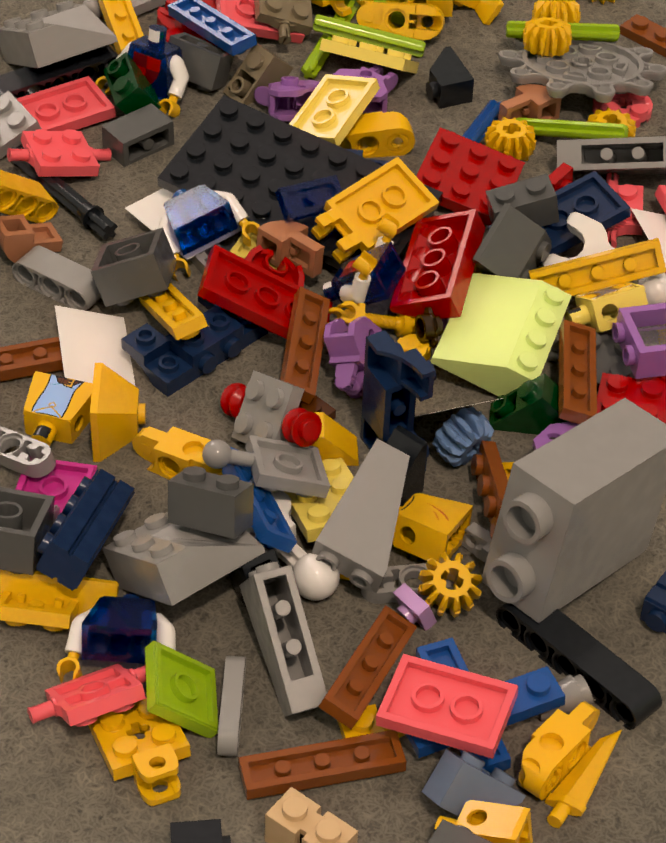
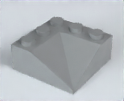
M73 0L56 4L57 9L49 12L46 8L30 13L31 17L21 20V17L5 20L4 26L0 27V47L4 61L8 64L41 68L118 42L116 35L86 5L74 4Z
M168 512L149 516L145 519L144 525L135 530H126L117 534L113 538L114 542L102 548L114 579L119 583V588L171 606L265 553L264 546L247 531L237 538L231 539L168 523Z

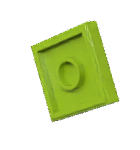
M153 640L145 647L147 711L206 738L214 737L218 734L219 727L215 669Z

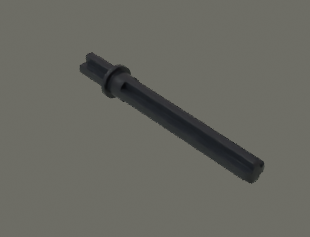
M18 146V147H16V148H15V147H12L11 149H24V148H23L22 146ZM11 161L30 178L41 183L49 194L81 220L82 225L86 229L94 230L105 240L109 236L111 238L115 237L116 233L114 230L118 226L104 215V211L100 206L92 205L60 177H38L34 167L26 161Z

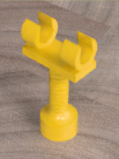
M345 301L337 305V307L330 308L328 314H335L337 316L335 319L342 318L348 326L356 318L366 316L380 328L393 329L397 337L415 334L416 317L401 314L388 316L366 313V303L356 304L353 301Z

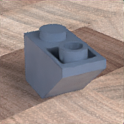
M446 749L422 790V793L438 806L457 816L460 815L465 802L469 800L515 806L522 803L526 797L525 794L513 786L516 781L514 777L497 767L490 773L483 769L485 765L483 760L465 750L459 756Z

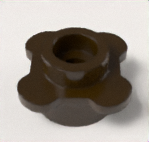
M426 307L424 314L416 316L415 332L419 341H430L431 347H437L438 336H441L443 333L442 319L440 316L433 314L431 307Z

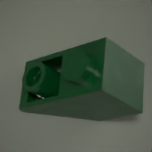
M127 52L118 59L111 61L108 67L104 69L114 103L126 115L151 103L158 109L161 108L155 89Z
M545 373L533 380L524 382L519 388L510 393L497 397L490 407V425L494 430L539 435L550 424L569 421L558 418L559 386Z

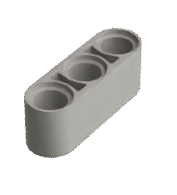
M34 246L12 266L13 276L19 283H26L25 286L47 297L53 296L51 299L70 308L87 311L101 298L91 274V269L45 247Z

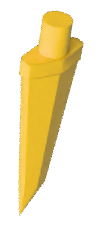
M622 730L600 738L557 788L548 795L545 804L553 807L547 817V822L552 827L560 828L568 815L580 817L583 815Z

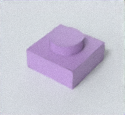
M403 583L393 592L400 605L396 609L397 612L410 623H418L426 631L437 622L430 606L408 585Z

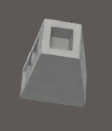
M666 136L557 140V168L564 162L573 167V174H589L593 171H596L598 174H608L611 172L612 174H666Z
M376 439L316 539L311 553L318 555L317 561L321 559L329 561L332 564V571L338 569L339 573L349 578L355 586L361 589H369L375 593L378 592L387 572L410 458L409 455L379 439Z
M278 561L255 568V571L248 573L249 578L239 586L284 717L318 708L327 691L292 566L288 565L280 568Z

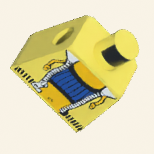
M625 282L575 296L577 307L566 310L564 318L565 320L596 328V332L611 330L613 323L617 322L619 308L648 305L644 285Z

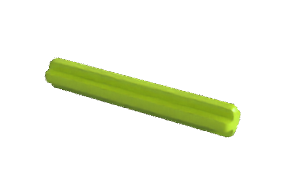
M320 14L315 16L313 30L316 32L384 47L386 50L392 49L412 54L413 57L422 58L426 43L421 40Z
M508 21L505 29L506 37L522 38L523 29L527 21ZM569 23L572 29V40L616 42L620 36V27L617 24Z
M516 118L518 121L527 120V124L534 127L535 136L575 139L628 138V126L624 124Z

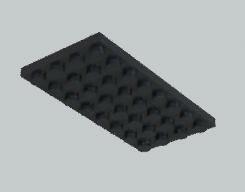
M223 95L158 176L157 180L159 187L204 207L202 204L203 198L209 196V193L214 190L231 193L248 214L247 220L256 222L260 226L279 220L304 224L309 227L308 237L324 246L323 262L343 271L350 261L357 259L361 255L362 251L357 249L351 257L339 264L332 256V252L338 248L336 242L343 238V236L334 228L327 236L318 240L311 232L312 227L317 225L315 218L326 212L323 208L327 200L382 167V165ZM425 185L441 203L443 192ZM218 209L215 211V213L231 219L226 211ZM435 210L424 218L431 217ZM416 223L391 239L394 244L387 265L382 273L371 278V285L381 289L407 252ZM355 271L350 273V275L355 276Z

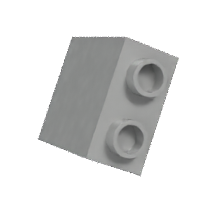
M623 398L514 462L481 582L487 585L498 599L513 604L540 623L556 609H561L647 550L666 494V424L633 402Z

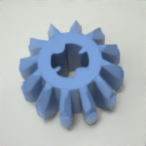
M474 407L462 408L457 414H452L450 419L443 422V426L436 431L432 444L445 462L450 463L453 467L466 465L474 454H478L482 440L491 441L494 429L481 411L478 412Z

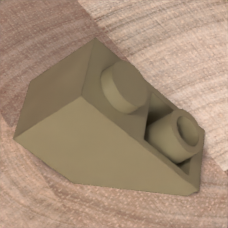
M257 43V45L252 47L223 93L231 99L249 105L256 102L254 98L255 88L260 86L268 87L270 83L281 81V77L289 76L293 67Z

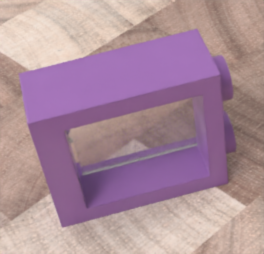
M666 303L619 308L617 322L612 325V336L614 342L619 343L622 349L624 364L630 366L635 379L665 376Z

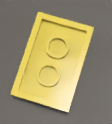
M332 35L331 40L323 38L321 40L319 50L414 74L418 70L419 62L411 61L412 54L388 49L387 54H383L384 47L360 42L359 47H356V40Z
M325 74L289 124L339 146L380 89L377 78Z
M342 458L325 459L322 461L330 483L326 498L315 496L306 498L296 493L283 491L291 498V514L308 543L316 541L354 478Z

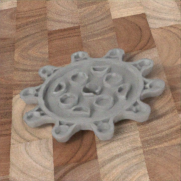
M515 38L517 50H502L498 53L501 65L515 67L510 70L513 83L542 84L546 86L547 93L552 98H563L570 93L585 94L587 97L594 98L601 103H609L615 94L629 92L639 96H647L653 89L654 84L650 80L660 81L666 75V66L648 63L653 56L652 49L647 47L626 48L616 45L617 41L572 40L569 52L564 53L562 56L555 55L551 58L549 56L541 57L538 54H531L530 51L524 49L523 38Z

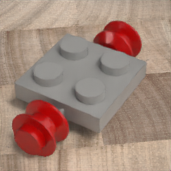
M253 370L247 386L242 383H232L224 389L220 399L222 411L226 415L235 418L231 437L247 443L249 435L289 441L301 447H308L318 440L322 431V422L316 413L299 407L305 389Z

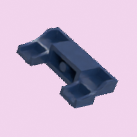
M198 296V302L208 309L203 313L208 327L201 329L197 336L187 340H176L171 334L164 336L146 323L123 337L121 344L122 349L140 365L152 385L169 397L203 374L211 373L217 365L228 358L236 357L242 349L268 334V330Z
M385 330L366 336L360 438L369 450L376 439L387 443L393 430L398 425L417 435L414 432L416 397L420 402L432 398L433 385L436 380V371L431 361L426 360L417 348L404 352L402 346L398 342H394ZM427 445V454H426V464H427V457H429V448H428V445Z

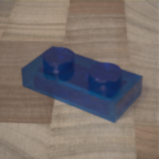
M337 175L281 187L275 194L286 223L326 212L324 210L325 202L342 192Z

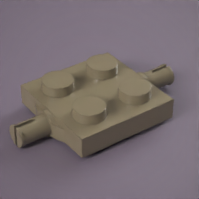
M254 0L255 21L266 23L276 28L279 33L278 40L280 44L283 42L286 45L291 42L290 32L309 35L313 29L311 0Z

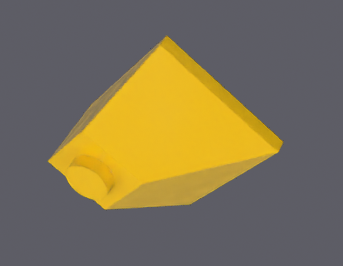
M95 363L90 405L93 462H101L132 442L139 432V424H146V403H140L139 389L103 363Z

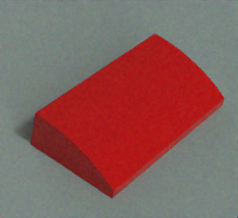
M477 209L422 218L416 222L389 306L391 312L416 317L417 315L424 314L426 307H431L433 314L440 316L441 319L461 317L475 267L472 259L482 243L486 229Z

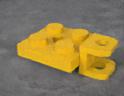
M147 698L135 702V706L127 711L118 713L111 711L100 715L97 721L88 725L114 781L134 775V782L143 801L149 806H156L181 796V784L177 776L179 772L178 760L191 756L190 744L179 725L147 711ZM144 733L145 737L138 739L134 734ZM157 785H165L168 787L163 792H156L153 790V788Z

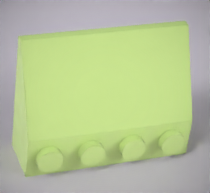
M473 273L461 317L449 318L430 361L432 364L497 396L506 395L519 388L524 382L533 380L541 375L572 295L542 280Z

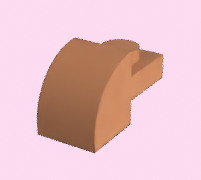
M526 84L516 87L515 97L500 103L498 120L501 121L502 117L507 119L522 117L556 120L560 114L561 98L550 97L546 86Z
M23 214L0 216V247L12 262L16 263L34 246L38 245L53 252H61L63 240L51 222L29 224Z
M279 220L268 222L258 227L256 246L261 245L263 249L274 250V255L269 263L278 267L283 258L287 257L295 266L302 265L303 272L311 278L322 273L324 246L308 237V226L294 221Z

